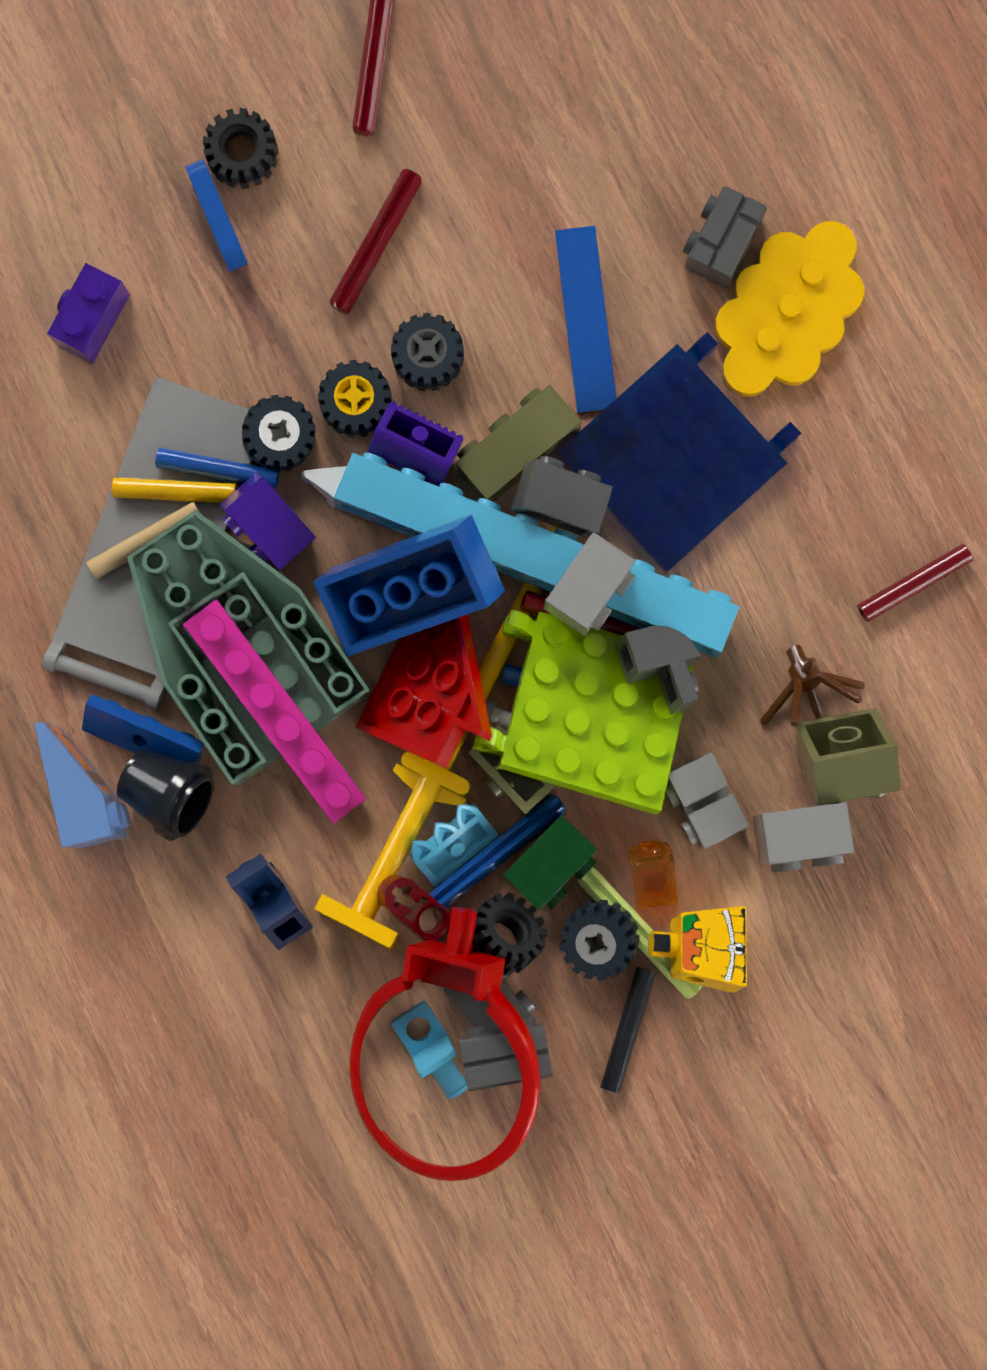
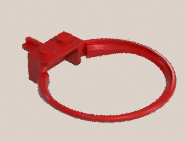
M458 907L452 908L447 944L427 940L408 945L402 976L390 980L370 997L361 1012L354 1031L349 1062L354 1101L365 1127L376 1143L403 1167L424 1177L443 1181H464L477 1178L493 1171L509 1160L522 1145L533 1125L537 1114L541 1089L539 1059L530 1031L516 1008L501 991L505 959L471 950L477 912H474L473 909ZM421 979V982L473 995V999L484 1000L490 1004L485 1012L501 1029L519 1063L522 1077V1096L516 1120L503 1142L490 1154L473 1163L459 1166H443L428 1163L412 1156L400 1148L384 1130H379L364 1100L360 1081V1056L367 1030L383 1006L400 993L411 989L413 981Z

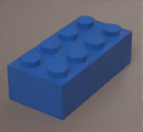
M472 514L334 566L313 581L347 657L487 608L505 592Z

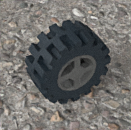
M423 313V317L413 315L410 317L409 322L405 323L403 321L399 325V331L393 335V343L391 345L393 365L399 377L403 378L410 387L414 385L421 391H425L426 388H432V391L439 390V386H448L451 384V380L459 375L464 361L462 337L459 331L455 329V325L451 321H445L443 316L437 314L436 317H433L430 313Z

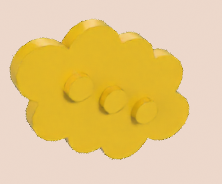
M824 221L815 225L805 238L792 232H780L772 235L762 246L759 254V264L747 267L739 274L735 284V299L727 301L720 308L715 320L716 336L719 342L730 350L722 366V377L726 386L733 393L742 397H754L763 393L774 379L788 386H799L806 383L817 372L821 362L820 354L833 350L840 343L845 332L843 319L852 316L859 309L864 298L862 279L849 267L857 251V241L853 232L846 225L837 221Z

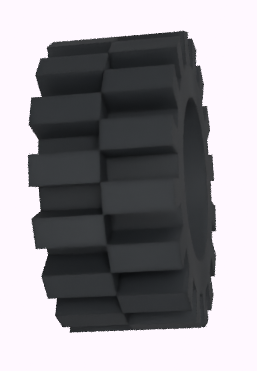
M239 108V114H234L233 109L226 110L228 117L222 119L220 114L214 117L215 126L208 124L206 128L208 136H203L205 158L212 173H215L217 179L222 183L224 180L227 181L229 187L235 188L236 183H238L242 189H248V183L254 181L255 186L262 184L260 178L264 175L268 179L272 174L271 166L276 168L278 162L276 158L278 146L273 130H271L267 120H261L260 114L255 111L249 115L245 108ZM244 135L253 139L256 143V150L249 160L235 162L228 158L226 146L232 138Z
M501 893L495 894L492 898L489 897L475 911L477 912L472 942V945L475 946L472 951L505 959L504 976L512 975L514 972L517 974L527 967L545 947L546 942L543 939L547 936V929H539L545 923L542 916L535 918L533 915L537 911L534 905L527 909L524 906L527 900L520 897L515 902L514 894L507 893L504 897H502ZM494 923L502 924L510 929L516 938L517 946L504 941L497 933Z

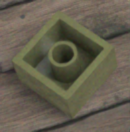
M876 708L799 722L795 726L799 766L818 806L844 803L847 800L863 797L878 798L885 796L889 792L901 790L898 748Z

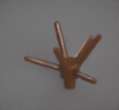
M800 645L792 646L786 651L792 664L788 670L792 680L763 715L760 722L763 725L768 724L793 693L790 723L792 726H797L799 724L802 692L805 691L815 719L824 718L814 690L821 682L855 703H860L862 697L847 687L863 689L865 684L862 681L819 671L816 660L812 657L806 658Z

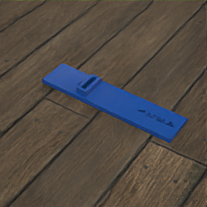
M594 225L555 230L577 413L614 409L617 407L596 228Z

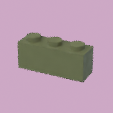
M551 385L542 391L539 388L532 390L521 400V409L511 417L508 414L499 417L489 427L488 430L491 433L480 443L474 439L458 452L457 456L460 459L455 462L457 472L480 498L493 502L520 481L526 463L536 459L540 460L541 456L549 457L581 430L582 421Z

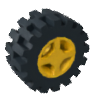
M349 360V364L340 362L336 364L337 368L333 371L329 369L325 380L320 382V392L318 393L320 410L328 425L332 426L339 434L344 433L347 437L352 438L355 435H360L361 437L368 436L367 433L375 431L386 408L392 402L390 386L382 372L377 367L373 368L368 362L357 363V360Z

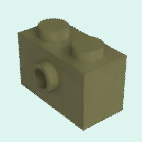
M498 724L495 729L506 735V731ZM473 748L468 752L469 756L488 775L483 780V783L498 799L506 795L525 816L556 787V785L498 768L500 760L498 755L481 752Z

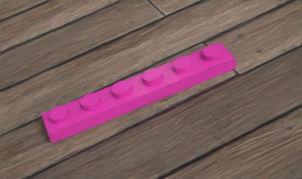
M217 599L183 623L184 627L333 824L367 799Z

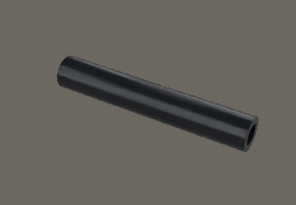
M636 967L600 1088L620 1094L656 976L655 972Z

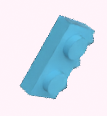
M474 803L472 805L459 804L456 810V818L449 823H435L434 835L427 841H413L409 856L432 885L436 887L495 840L499 834Z

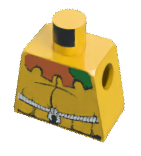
M738 906L680 913L671 919L670 932H650L648 954L650 957L670 958V976L673 979L726 992H736L747 986L746 907Z

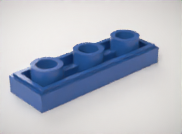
M93 694L85 704L82 723L83 731L133 753L147 749L188 763L191 761L201 763L204 743L196 739L192 734L179 732L159 723L151 716H142L122 707L114 700H105Z

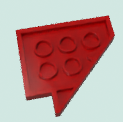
M468 614L399 638L355 728L447 769L465 731L490 741L492 733Z

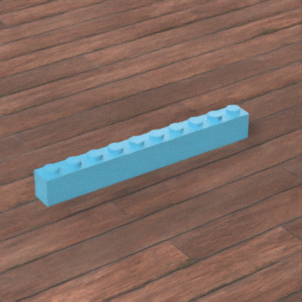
M352 453L334 495L336 508L409 537L472 514L496 571L524 583L534 585L549 593L552 592L584 546V544L577 542L578 537L566 530L555 529L554 532L539 527L540 522L533 517L518 513L516 517L501 512L500 505L484 498H479L478 502L463 497V491L455 486L441 483L438 487L424 481L425 476L415 470L402 468L400 472L386 466L387 462L383 458L371 453H364L363 456ZM634 559L636 561L630 572L636 577L622 597L615 593L606 605L612 610L609 616L640 629L651 626L673 628L687 636L698 652L717 659L723 651L740 606L731 603L732 598L722 592L709 590L707 594L692 588L693 582L684 577L672 574L667 578L655 573V568L652 565Z

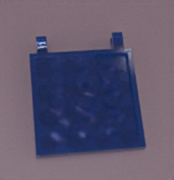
M708 332L698 339L687 352L676 344L557 452L559 458L572 472L578 473V470H585L602 477L601 483L613 487L606 509L665 573L669 572L787 464L780 454L802 434L790 421L768 442L699 368L698 365L713 353L719 344Z

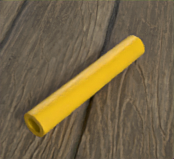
M114 477L112 481L113 498L222 503L237 489V484L120 477Z

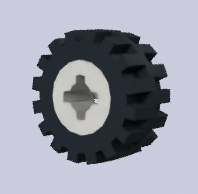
M271 395V398L265 399L264 397L260 399L255 406L252 405L248 410L242 426V441L248 457L252 461L257 462L259 466L289 471L293 467L302 464L307 456H309L314 445L316 429L310 411H306L304 404L300 401H293L290 396L285 395V398L279 397V395Z

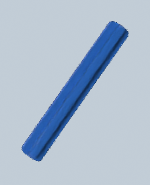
M550 795L431 891L429 895L445 908L449 907L566 811L565 805L556 795Z

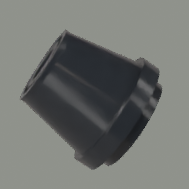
M147 749L138 751L129 760L117 785L118 798L122 799L153 825L154 832L168 841L186 836L197 826L210 804L214 791L212 772L206 765L198 761L188 763Z

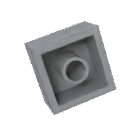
M847 802L753 816L760 865H771V872L802 869L801 860L812 859L813 867L844 863V854L854 853Z

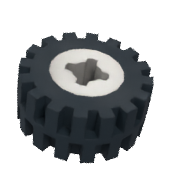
M602 899L598 903H595L594 900L589 901L584 906L581 905L566 921L560 937L563 938L560 943V950L566 952L565 962L567 964L572 962L575 965L572 969L575 973L578 974L580 971L585 972L584 978L591 980L594 976H598V981L606 980L608 976L612 978L617 976L635 956L636 947L639 944V935H636L638 926L636 922L631 923L630 917L632 915L628 910L624 913L620 910V904L615 902L613 905H609L608 900Z

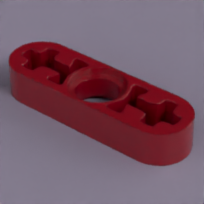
M391 875L385 878L377 891V898L381 907L422 941L437 940V942L447 944V939L442 936L446 931L449 932L451 912L413 880L401 875ZM395 887L403 889L402 894L415 903L411 908L395 901V896L392 894ZM433 908L438 916L437 923L431 930L423 931L419 925L420 916L425 910Z

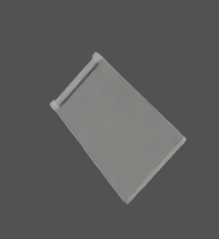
M160 377L155 378L116 477L237 484L238 489L242 485L241 483L155 467V460L158 448L161 447L252 465L253 461L248 457L242 441V426L249 409ZM111 489L53 640L44 655L41 667L43 670L51 673L60 671L145 702V707L157 711L160 708L165 696L166 687L161 681L129 562L97 580L86 562L191 502L113 498ZM194 502L203 516L226 532L228 526L223 522L222 518L227 513L220 506L221 503ZM66 644L155 675L156 677L150 687L64 656V649Z

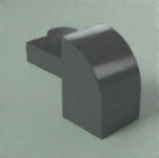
M651 626L626 632L615 644L627 684L658 676L671 715L687 711L698 700V682L695 675L689 672L688 668L700 655L692 641L683 633L666 626Z

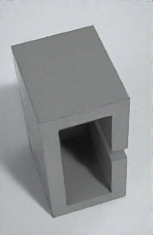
M593 532L545 600L543 609L584 637L591 627L599 631L612 612L606 606L615 593L622 597L636 576L630 571L636 560Z
M712 752L670 772L665 792L672 808L679 806L686 818V821L681 823V827L691 845L698 843L701 850L750 827L733 793H728L726 787L729 785Z

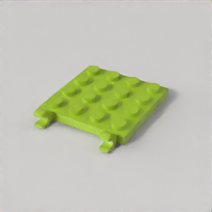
M511 610L509 617L505 618L502 634L529 641L507 732L504 735L501 731L490 727L492 733L490 741L475 735L472 748L500 756L498 764L500 769L654 815L660 813L683 712L671 715L658 676L627 684L615 649V644L622 635L603 629L597 631L591 627L584 637L552 614L539 612L534 621L525 613ZM694 663L688 668L689 672H692Z

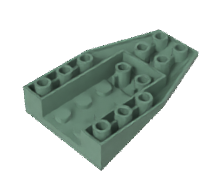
M197 510L127 556L161 681L231 785L240 786L281 758L282 755L183 625V623L216 599L228 615L238 622L240 631L316 732L371 696V690L302 590Z

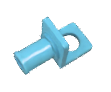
M421 1001L391 1021L392 1028L411 1054L421 1078L431 1073L444 1091L447 1099L455 1098L467 1089L466 1078L463 1077L452 1060L457 1054L451 1039L426 1001ZM416 1017H422L430 1023L428 1034L421 1039H414L406 1032L408 1023Z

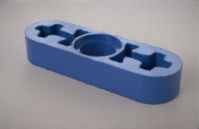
M204 159L186 165V171L229 271L232 272L248 265Z

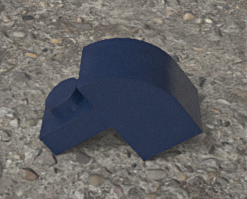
M262 854L246 861L238 869L226 876L231 888L250 908L261 931L278 950L313 928L300 902L274 864L272 862L269 863Z

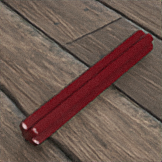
M370 0L352 124L353 132L356 135L372 136L374 134L393 0Z
M404 169L399 175L330 299V304L335 310L344 314L350 313L422 184L421 176L416 172Z

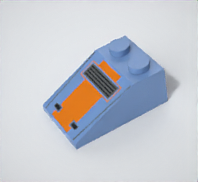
M45 722L34 723L62 847L81 849L126 838V827L131 826V821L125 802H119L115 792L60 727Z

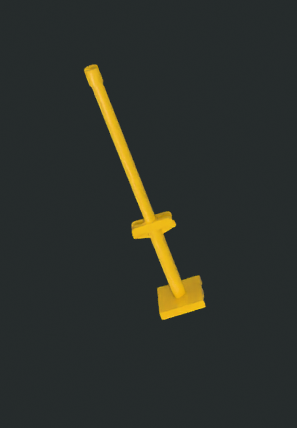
M553 526L551 532H554L555 529H561V528H558V527ZM523 583L506 617H509L511 610L530 616L531 613L520 609L523 595L526 590L541 594L543 590L534 585ZM504 622L479 668L485 701L518 639L502 634ZM464 732L447 769L409 752H405L402 755V766L396 763L393 772L413 791L352 908L322 894L314 908L315 910L393 951L400 935L374 921L381 907L377 898L379 885L388 876L398 874L411 849L412 842L417 838L435 802L453 806L465 804L467 799L463 797L469 793V782L449 770L469 732Z

